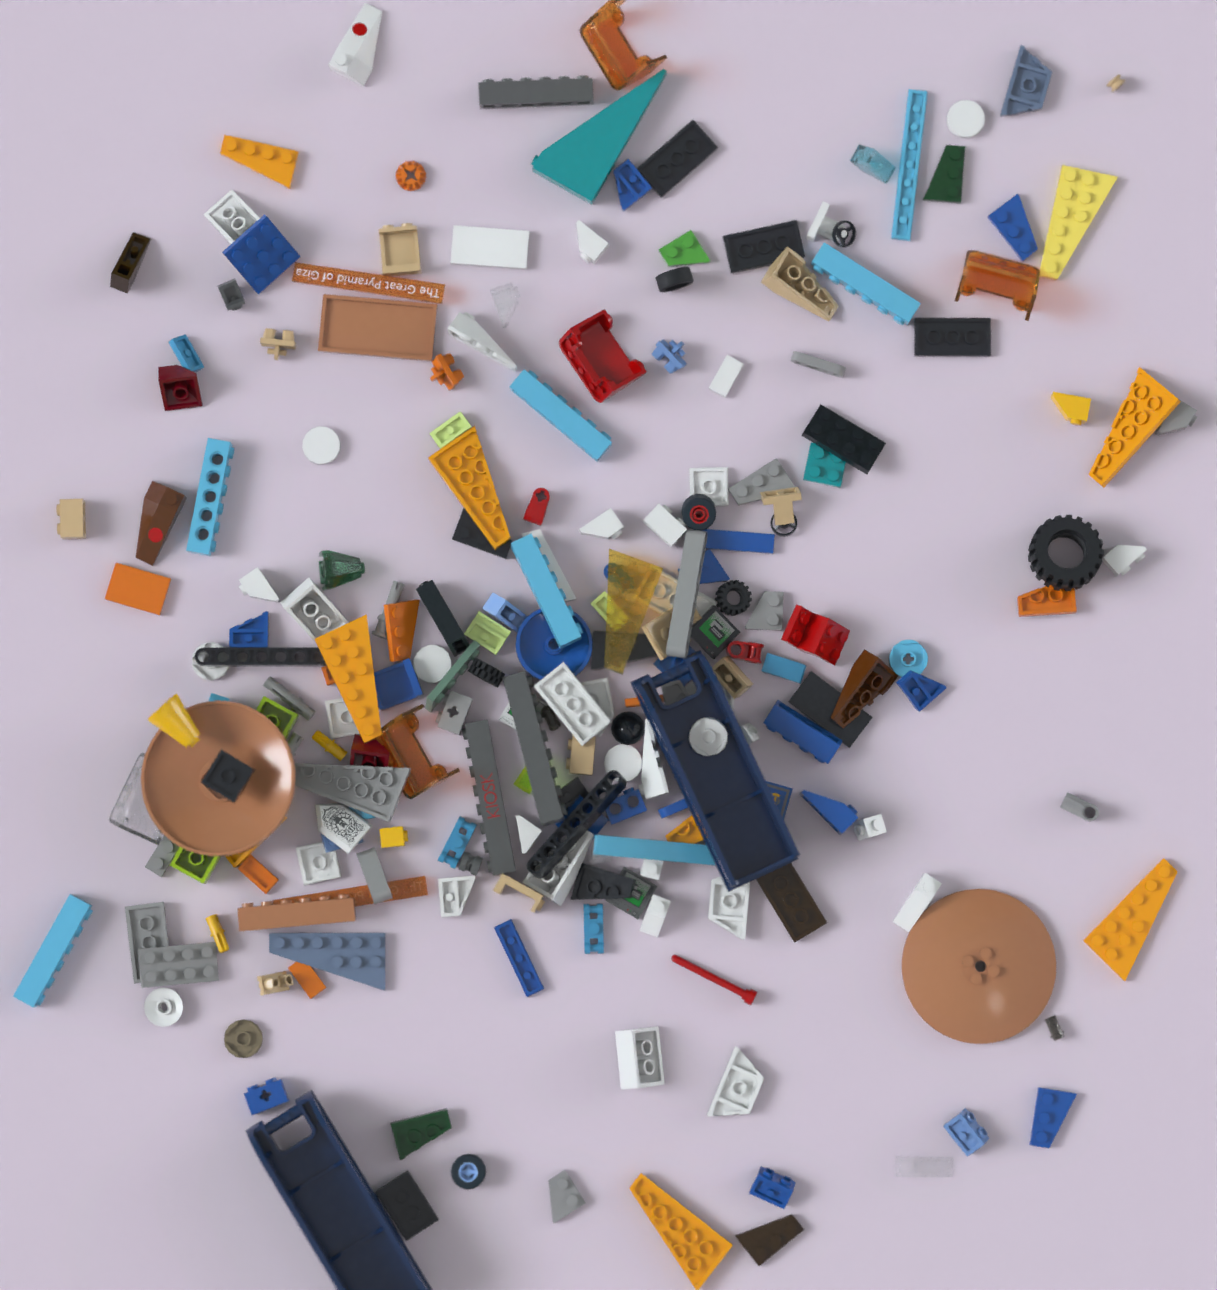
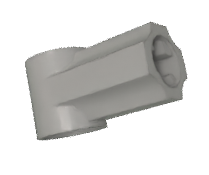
M1068 792L1060 808L1088 822L1094 821L1099 815L1097 806ZM1086 808L1094 809L1095 816L1093 818L1085 816Z

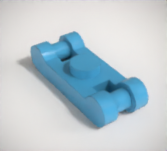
M460 816L438 861L441 863L446 862L450 864L451 868L455 869L477 824L469 823ZM461 827L468 830L466 835L459 833ZM449 850L456 852L454 858L447 855Z
M597 903L594 906L584 904L585 954H590V952L604 954L603 903ZM590 913H597V919H590ZM590 938H598V944H590Z

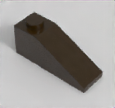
M135 232L132 233L111 273V288L128 294L151 238Z

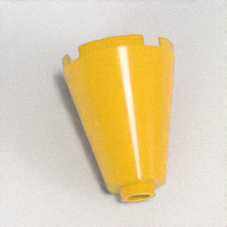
M174 694L148 718L150 723L185 747L189 745L192 748L200 741L198 738L200 733L177 694Z

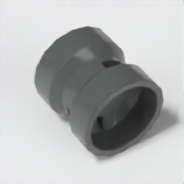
M464 852L458 870H467L472 875L477 876L483 858L479 856L474 857L470 853Z

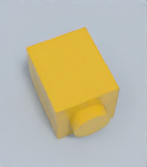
M403 826L379 829L381 848L405 846V842H408V831L404 830Z

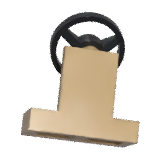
M792 487L760 492L763 505L773 504L774 515L770 522L772 531L782 537L793 534L797 528V519L793 513L792 501L802 500L799 488ZM773 519H775V525H777L775 528L773 527ZM780 528H794L791 532L786 534L777 532V530Z

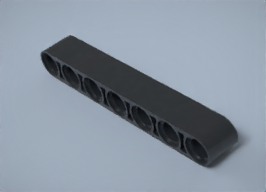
M200 648L195 653L197 664L204 667L323 666L326 664L324 660L317 662L314 659V655L320 652L319 648ZM202 652L208 653V661H199V654ZM240 652H245L248 655V659L245 662L237 660V655ZM264 652L267 655V659L264 662H259L256 659V655ZM279 652L285 653L287 656L286 660L278 662L275 659L276 654ZM303 652L306 655V659L303 662L296 661V653ZM219 653H227L229 656L228 660L220 662L217 658Z
M609 771L529 859L527 869L532 875L537 878L546 877L625 789L626 779L618 771ZM619 778L618 783L612 785L613 780ZM603 792H606L605 797L603 799H599L600 795ZM593 807L592 812L587 814V809ZM580 821L579 826L574 828V824ZM567 835L566 841L561 842V838ZM554 850L553 855L548 857L549 851ZM541 864V868L535 871V867Z

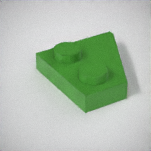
M691 230L659 249L668 267L697 263L707 264L710 262V259Z

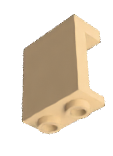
M413 223L401 224L402 227L384 225L379 229L383 277L421 274L417 226H413Z
M502 873L493 891L501 895L505 886L508 885L535 900L531 909L533 913L536 910H541L545 903L542 900L543 895Z

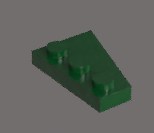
M945 146L923 201L961 203L965 146Z
M447 1108L391 1122L400 1161L452 1128Z

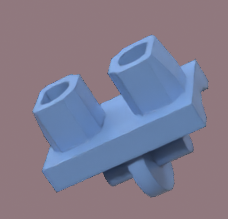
M663 339L656 344L657 347L652 355L658 361L665 355L669 358L670 361L664 367L670 374L687 365L681 358L686 354L681 349L684 346L682 341L677 344L674 340H671L668 344Z

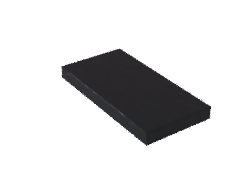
M692 120L643 162L637 170L662 198L713 154L718 147L699 125Z
M797 220L723 236L731 274L772 265L786 247H789L799 256L805 258Z
M914 318V357L991 356V318Z
M811 671L788 703L820 727L843 740L842 743L850 748L873 717L862 709L860 715L844 728L840 727L831 716L841 693Z

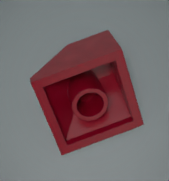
M179 365L158 367V381L165 411L203 406L197 373Z
M354 735L350 765L388 767L390 752L376 739L364 743L361 735Z

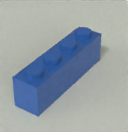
M777 700L763 722L767 729L780 733L784 740L799 745L800 750L806 753L810 752L821 763L826 762L829 764L843 741Z

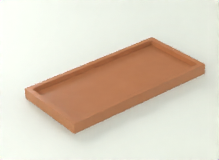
M323 294L318 352L432 362L437 304Z

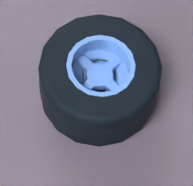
M464 1154L458 1157L452 1165V1179L462 1189H475L485 1179V1164L476 1155Z

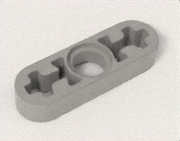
M793 351L790 360L795 364L843 378L846 370L844 366L797 351Z

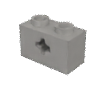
M450 691V694L446 693L442 702L445 705L443 712L439 711L435 721L438 723L437 727L460 735L473 699L454 691ZM456 707L458 715H454L452 718L448 711Z

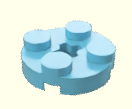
M914 640L899 642L889 654L890 667L900 677H903L910 670L921 674L927 666V652L922 645ZM906 654H910V657L914 658V661H911L909 665L906 661H903Z

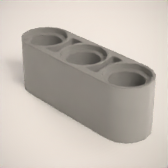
M375 847L357 853L374 904L393 898Z

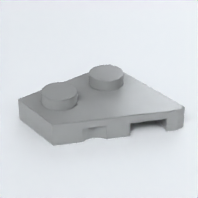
M764 591L745 629L782 631L784 592Z
M566 1170L549 1180L552 1220L554 1223L586 1203Z

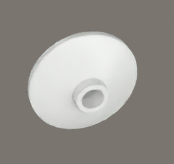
M156 989L145 1000V1015L151 1023L157 1026H170L177 1022L182 1015V999L172 989ZM163 1003L168 1005V1009L166 1011H163L161 1009V1005Z

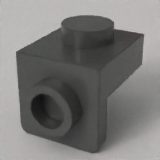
M236 279L218 285L228 311L242 308L245 301Z

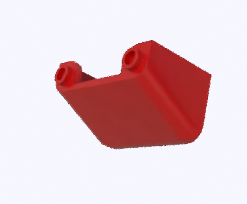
M605 309L571 327L559 340L562 352L598 403L615 395L647 372L641 361L637 359L630 361L610 332L613 327V319Z

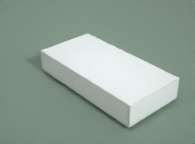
M727 355L709 389L726 397L744 364Z

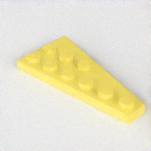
M1066 165L1061 166L1038 276L1054 280L1059 278L1117 180V176Z

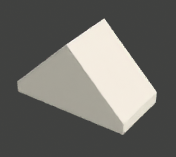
M517 815L516 820L522 854H527L542 830L522 816Z

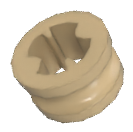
M1120 74L1107 84V87L1112 88V92L1116 91L1125 82L1124 79L1120 78Z

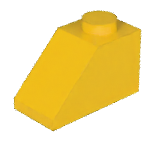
M1058 392L1051 394V400L1065 420L1070 421V424L1081 426L1082 423L1085 424L1087 422L1090 398Z

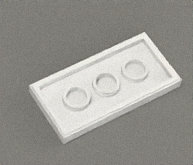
M453 225L451 264L527 270L529 231Z
M651 565L633 599L662 614L674 606L678 580ZM698 591L696 609L702 617L712 605L716 606L718 602Z
M564 662L533 686L581 746L612 722Z

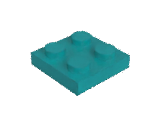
M811 442L803 480L840 488L846 462Z

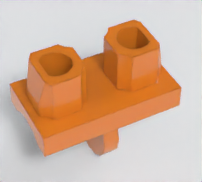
M440 353L432 361L434 367L431 368V371L434 375L430 377V380L432 382L437 380L440 385L445 383L449 391L454 389L464 378V375L460 369L451 371L449 366L453 365L455 361L450 353L443 356Z

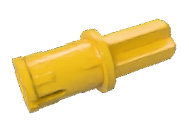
M317 730L312 735V739L322 746L325 752L328 751L339 761L348 753L336 744L334 739L331 740L321 731Z
M214 914L205 918L211 931L210 936L214 937L219 952L228 951L229 946L224 936L225 930L222 929L218 915Z

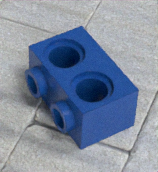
M634 787L624 790V795L617 797L610 804V806L614 803L620 805V813L612 814L609 809L610 806L605 810L611 825L647 811L639 789L634 790ZM635 796L638 798L639 803L636 807L628 805L627 800L629 797Z

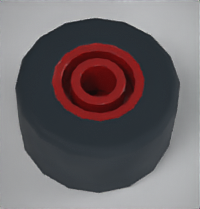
M704 494L691 495L682 505L683 521L693 530H705L716 519L715 504L710 497Z

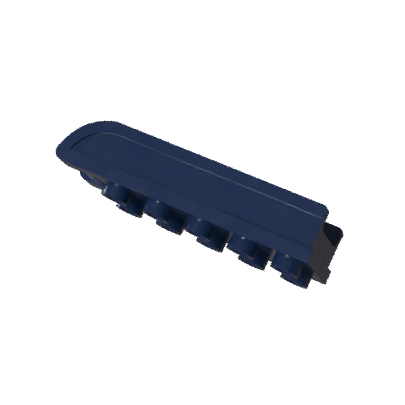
M698 650L683 658L684 663L653 677L646 674L630 683L727 892L798 860L800 854L724 691L701 650ZM689 674L696 687V693L671 705H664L656 688ZM704 717H712L719 720L727 730L725 748L716 755L703 756L697 753L689 741V732L692 725Z
M313 1090L295 1100L297 1105L266 1124L261 1120L245 1130L261 1164L337 1290H432ZM303 1115L311 1127V1135L289 1149L281 1150L271 1134Z

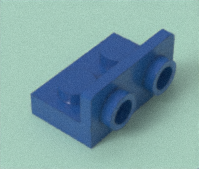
M761 1166L749 1194L785 1209L796 1182L788 1176L779 1175L772 1169Z

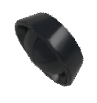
M633 712L620 713L615 717L611 726L612 735L615 740L624 745H632L640 741L645 730L643 720Z

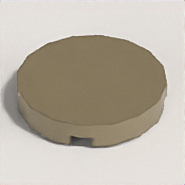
M250 1020L235 1021L225 1031V1047L235 1057H251L262 1046V1031L257 1024Z

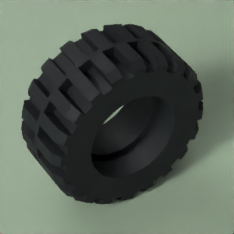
M1066 514L1064 518L1058 515L1053 520L1048 519L1043 525L1038 527L1029 545L1028 562H1031L1030 568L1032 572H1036L1035 577L1039 581L1041 579L1045 581V586L1049 587L1052 585L1054 590L1058 591L1061 588H1065V591H1071L1072 588L1077 590L1082 588L1084 584L1087 585L1096 575L1104 556V550L1102 549L1103 541L1098 538L1099 532L1097 529H1091L1092 524L1090 522L1085 524L1082 522L1083 518L1077 517L1073 519L1072 515ZM1057 538L1074 540L1083 551L1084 556L1081 564L1075 568H1062L1056 565L1048 554L1050 543Z

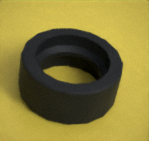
M690 267L672 269L656 276L659 292L677 290L694 282Z

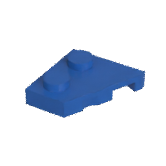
M710 548L706 550L700 584L730 580Z
M265 611L254 619L251 618L241 625L230 628L229 648H268L269 612Z
M911 670L896 682L914 708L919 712L947 688L945 685Z

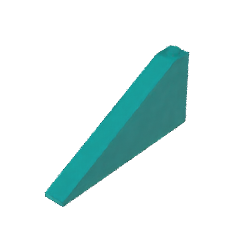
M662 69L547 147L539 156L536 155L531 163L533 166L532 171L592 205L666 77L667 70Z

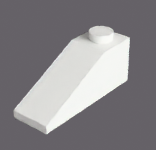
M924 873L893 920V923L910 932L942 883Z

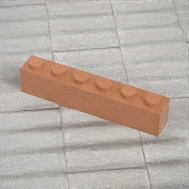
M350 894L338 895V899H331L330 896H321L318 901H311V897L299 898L300 902L292 903V899L280 900V904H273V901L261 902V906H253V903H243L242 907L237 908L239 931L356 921L354 897L350 898Z

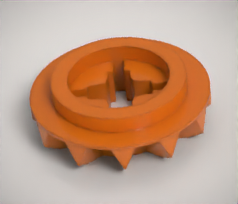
M405 161L399 165L396 171V181L402 189L415 191L425 183L426 172L421 164L415 161ZM406 171L410 173L415 171L414 176L416 180L412 178L407 180Z

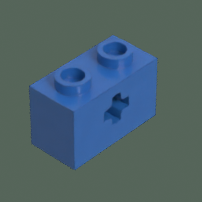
M274 1077L265 1081L266 1085L262 1087L256 1084L247 1088L248 1092L244 1093L251 1115L290 1101L282 1079L277 1080ZM263 1090L271 1093L268 1101L266 1098L262 1099L261 1097L264 1094Z

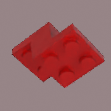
M796 604L781 640L804 653L816 656L835 666L848 639L850 630L830 618L812 613Z

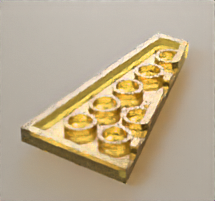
M609 549L605 668L623 675L663 568Z

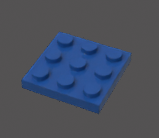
M265 214L222 252L257 294H260L301 257Z

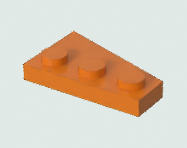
M1050 585L1049 587L1045 586L1017 597L1018 616L1076 613L1075 588H1072L1071 591H1065V588H1061L1058 591L1054 590V586Z
M420 599L384 604L390 662L402 661L411 657Z

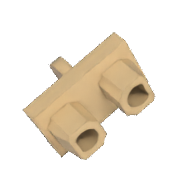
M265 328L263 338L260 337L261 346L275 347V349L268 348L267 354H274V360H279V355H287V350H281L280 348L296 350L293 331L283 330L282 340L275 339L276 329Z
M286 971L257 977L261 996L290 990L289 986L293 985L292 975L286 974Z

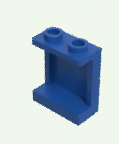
M410 658L374 672L380 711L424 695Z

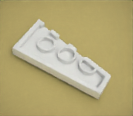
M541 530L521 533L522 537L532 533L534 538H538L541 544L539 550L542 555L545 554L550 563L547 566L550 572L554 571L558 579L556 585L558 589L562 588L565 593L566 599L564 601L576 600Z

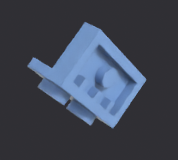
M966 1108L943 1126L967 1157L985 1145L989 1140L987 1131L980 1127L973 1113Z

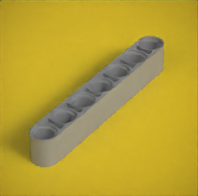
M690 529L686 531L666 647L667 656L686 658L688 655L707 543V531Z

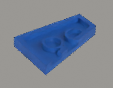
M1016 194L988 215V219L1022 262L1038 250L1019 194Z
M1038 1087L1029 1145L1050 1148L1077 1095L1076 1093Z

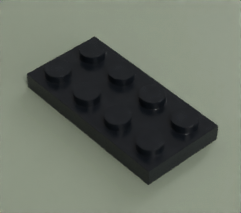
M821 404L801 435L865 474L869 473L886 444L884 441Z

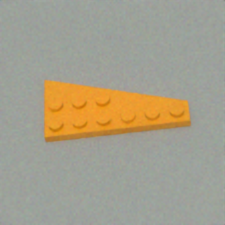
M1140 367L1134 383H1131L1130 392L1126 400H1123L1111 426L1112 430L1109 436H1106L1105 445L1089 472V476L1103 488L1181 402Z
M366 614L314 639L364 743L382 735Z

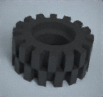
M731 580L722 584L718 588L719 590L716 591L715 595L717 597L715 601L718 602L716 606L717 608L720 607V611L725 612V615H739L750 607L751 604L749 603L752 601L750 595L752 593L751 591L748 592L747 589L749 587L744 586V582ZM730 591H736L739 594L740 601L737 605H731L728 602L727 594Z
M478 658L474 659L468 670L471 674L497 688L505 676V673Z

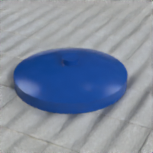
M541 609L531 613L522 622L516 637V653L520 664L532 677L541 681L563 662L575 677L587 666L592 653V635L586 622L577 613L574 612L575 616L572 618L575 624L579 623L582 628L581 640L561 649Z

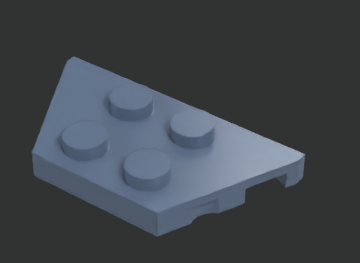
M1020 45L1000 116L1041 110L1052 71L1043 66L1040 60L1032 56L1023 45Z

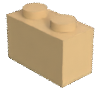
M83 498L59 499L60 504L56 506L57 516H60V523H57V534L63 540L86 539L85 500Z
M729 656L722 657L712 667L718 681L734 699L740 697L753 685Z
M572 736V739H568V750H571V758H567L566 769H570L569 774L593 775L596 736L583 746L574 736Z

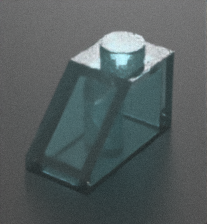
M858 145L850 160L860 170L886 184L896 168L875 149L863 145Z

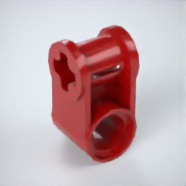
M537 488L534 491L523 520L539 526L542 525L550 499L549 492L545 488ZM544 492V496L547 498L539 502L536 494Z
M733 641L727 646L726 653L732 659L761 664L760 657L764 645L753 642ZM732 645L740 647L739 655L731 653L730 648Z

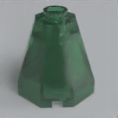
M330 550L319 553V557H323V561H319L320 583L325 584L322 587L323 591L332 590L357 580L365 573L364 562H361L360 558Z

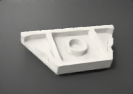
M721 877L712 879L708 919L740 939L745 940L750 882L727 892Z
M736 1046L707 1113L709 1117L750 1114L764 1080L760 1072Z

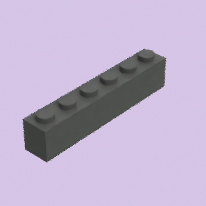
M586 75L577 76L576 79H570L569 76H560L558 79L540 77L539 80L521 78L520 81H513L511 78H505L498 82H494L493 79H484L482 82H478L480 109L593 105V79Z

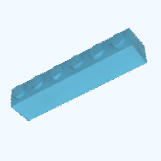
M823 243L812 260L811 265L814 271L821 275L825 273L829 276L830 281L837 285L839 283L844 285L845 290L853 295L855 293L860 295L863 302L868 305L874 304L878 307L877 310L884 315L890 314L894 317L893 320L900 325H908L921 304L826 243Z
M524 369L509 386L510 390L598 462L612 445L611 437L606 432L602 431L600 433L595 429L597 425L590 419H583L581 417L582 413L573 406L571 409L566 404L568 401L560 394L558 396L551 392L553 389L547 383L541 384L534 372L531 370L527 372Z
M531 533L512 542L510 547L559 648H564L581 640L582 628L579 623L575 624L572 618L575 616L571 606H567L564 601L566 596L563 589H558L556 585L558 579L554 571L550 572L547 566L550 564L545 554L542 555L539 550L541 544L538 538H534Z
M73 894L68 896L13 997L33 1008L43 1003L46 997L43 995L47 988L50 989L55 981L53 976L56 971L59 972L63 967L64 961L62 960L65 954L69 955L73 949L74 944L72 942L75 937L78 938L83 930L81 925L84 920L88 921L93 912L91 910L93 905Z

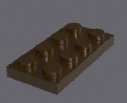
M792 863L756 879L794 943L827 923Z

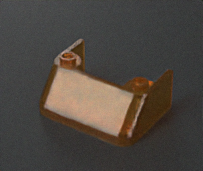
M626 0L607 1L580 28V35L611 87L615 90L624 89L645 77L667 59L666 55L653 60L647 55L640 56L639 58L636 56L619 28L624 23V13L620 6Z
M969 250L965 256L955 301H959L960 294L970 296L975 294L976 290L1012 299V304L1017 310L1026 311L1025 320L1029 321L1037 296L1040 270L1032 265L976 250Z
M423 704L400 714L381 727L382 735L375 738L390 752L389 767L411 768L402 791L409 799L423 794L460 772L459 768L447 773L446 769L440 764L432 766L414 732L419 729V720L415 713L424 708Z

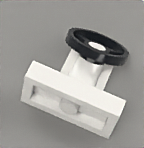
M823 201L806 239L813 242L816 234H819L834 241L839 247L850 246L856 237L855 226L850 221L842 220L837 222L826 217L825 215L830 204ZM842 223H848L850 227L845 228L846 225ZM852 230V237L847 244H845V239L848 237L849 231Z

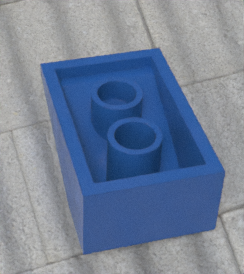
M806 790L799 794L839 835L859 818L856 815L858 813L857 810L850 804L847 806L844 803Z

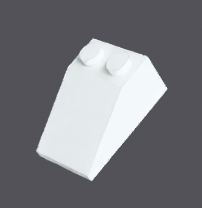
M233 190L204 214L230 245L260 219Z
M307 578L280 602L314 642L315 638L349 623L310 578Z

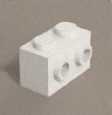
M658 504L643 520V523L672 548L686 533V524L679 517L675 519L671 515L672 510L665 504L663 506Z

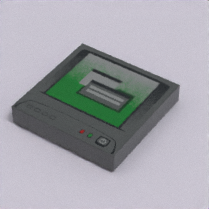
M624 867L620 875L636 879L632 897L605 899V901L639 919L657 886Z

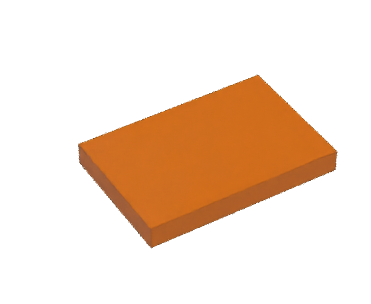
M115 563L105 600L160 616L171 579Z

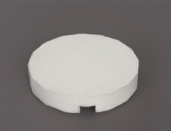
M961 100L953 104L947 115L949 130L960 138H971L977 135L985 122L982 108L970 100Z
M318 426L306 433L302 449L305 456L311 462L319 465L328 464L337 458L340 452V440L332 429Z
M209 642L196 648L192 656V666L198 676L205 680L213 681L220 679L227 673L229 667H204L198 665L195 660V653L198 649L224 648L218 643ZM206 652L200 653L198 656L199 661H208L209 654ZM221 652L217 658L220 662H225L229 656L227 653Z
M427 645L416 653L413 660V668L421 680L428 683H437L450 670L451 658L444 648L437 645Z
M704 717L692 725L689 732V741L697 753L703 756L716 755L725 748L727 730L719 720L712 717Z
M616 745L605 756V771L608 773L609 771L616 770L626 779V782L632 781L641 771V755L631 745Z

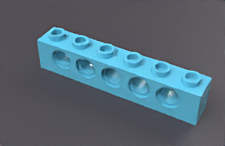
M207 439L186 551L189 553L211 556V552H215L216 541H214L215 533L218 534L220 522L217 521L218 516L222 515L224 507L221 500L222 496H226L227 492L225 479L230 476L231 466H228L229 459H233L234 447H232L231 442ZM216 456L223 457V462L220 465H215L213 462ZM217 474L220 477L219 481L215 484L210 483V477ZM215 493V501L207 502V495ZM208 511L212 512V519L204 521L203 514ZM203 530L209 532V536L205 540L199 538V533Z

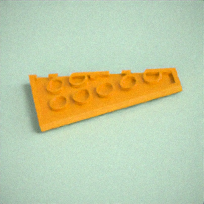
M473 426L428 457V460L496 550L509 541L511 537L476 428Z
M1164 858L1083 940L1123 981H1126L1178 872Z
M640 1173L629 1187L630 1191L694 1288L699 1290L733 1245Z

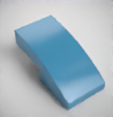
M767 653L762 672L801 684L806 665Z

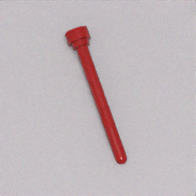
M677 955L671 957L672 962L741 996V999L745 1000L744 1003L751 1006L757 991L747 988L744 990Z

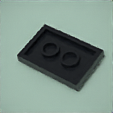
M408 1170L375 1191L406 1241L439 1220Z

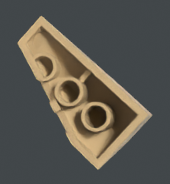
M786 247L768 268L761 283L777 295L828 322L831 321L838 308L837 303L828 291L821 287L816 280V275L811 273L806 267L804 259L789 247Z

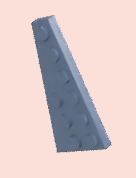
M269 933V953L385 991V933Z

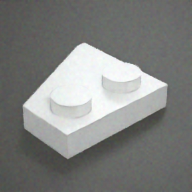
M475 876L438 879L441 917L461 916L474 884Z

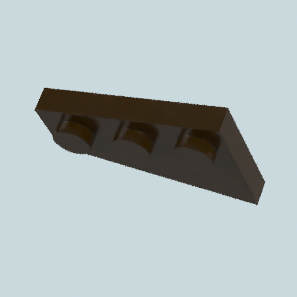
M790 1214L736 1234L735 1237L757 1265L760 1266L804 1229L796 1218Z

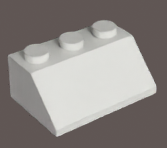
M659 1027L615 1031L621 1089L664 1085Z

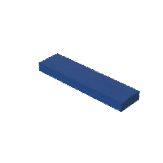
M712 529L701 530L707 531L706 549L773 554L775 534Z
M512 919L495 926L494 929L526 996L528 997L543 990L544 987Z

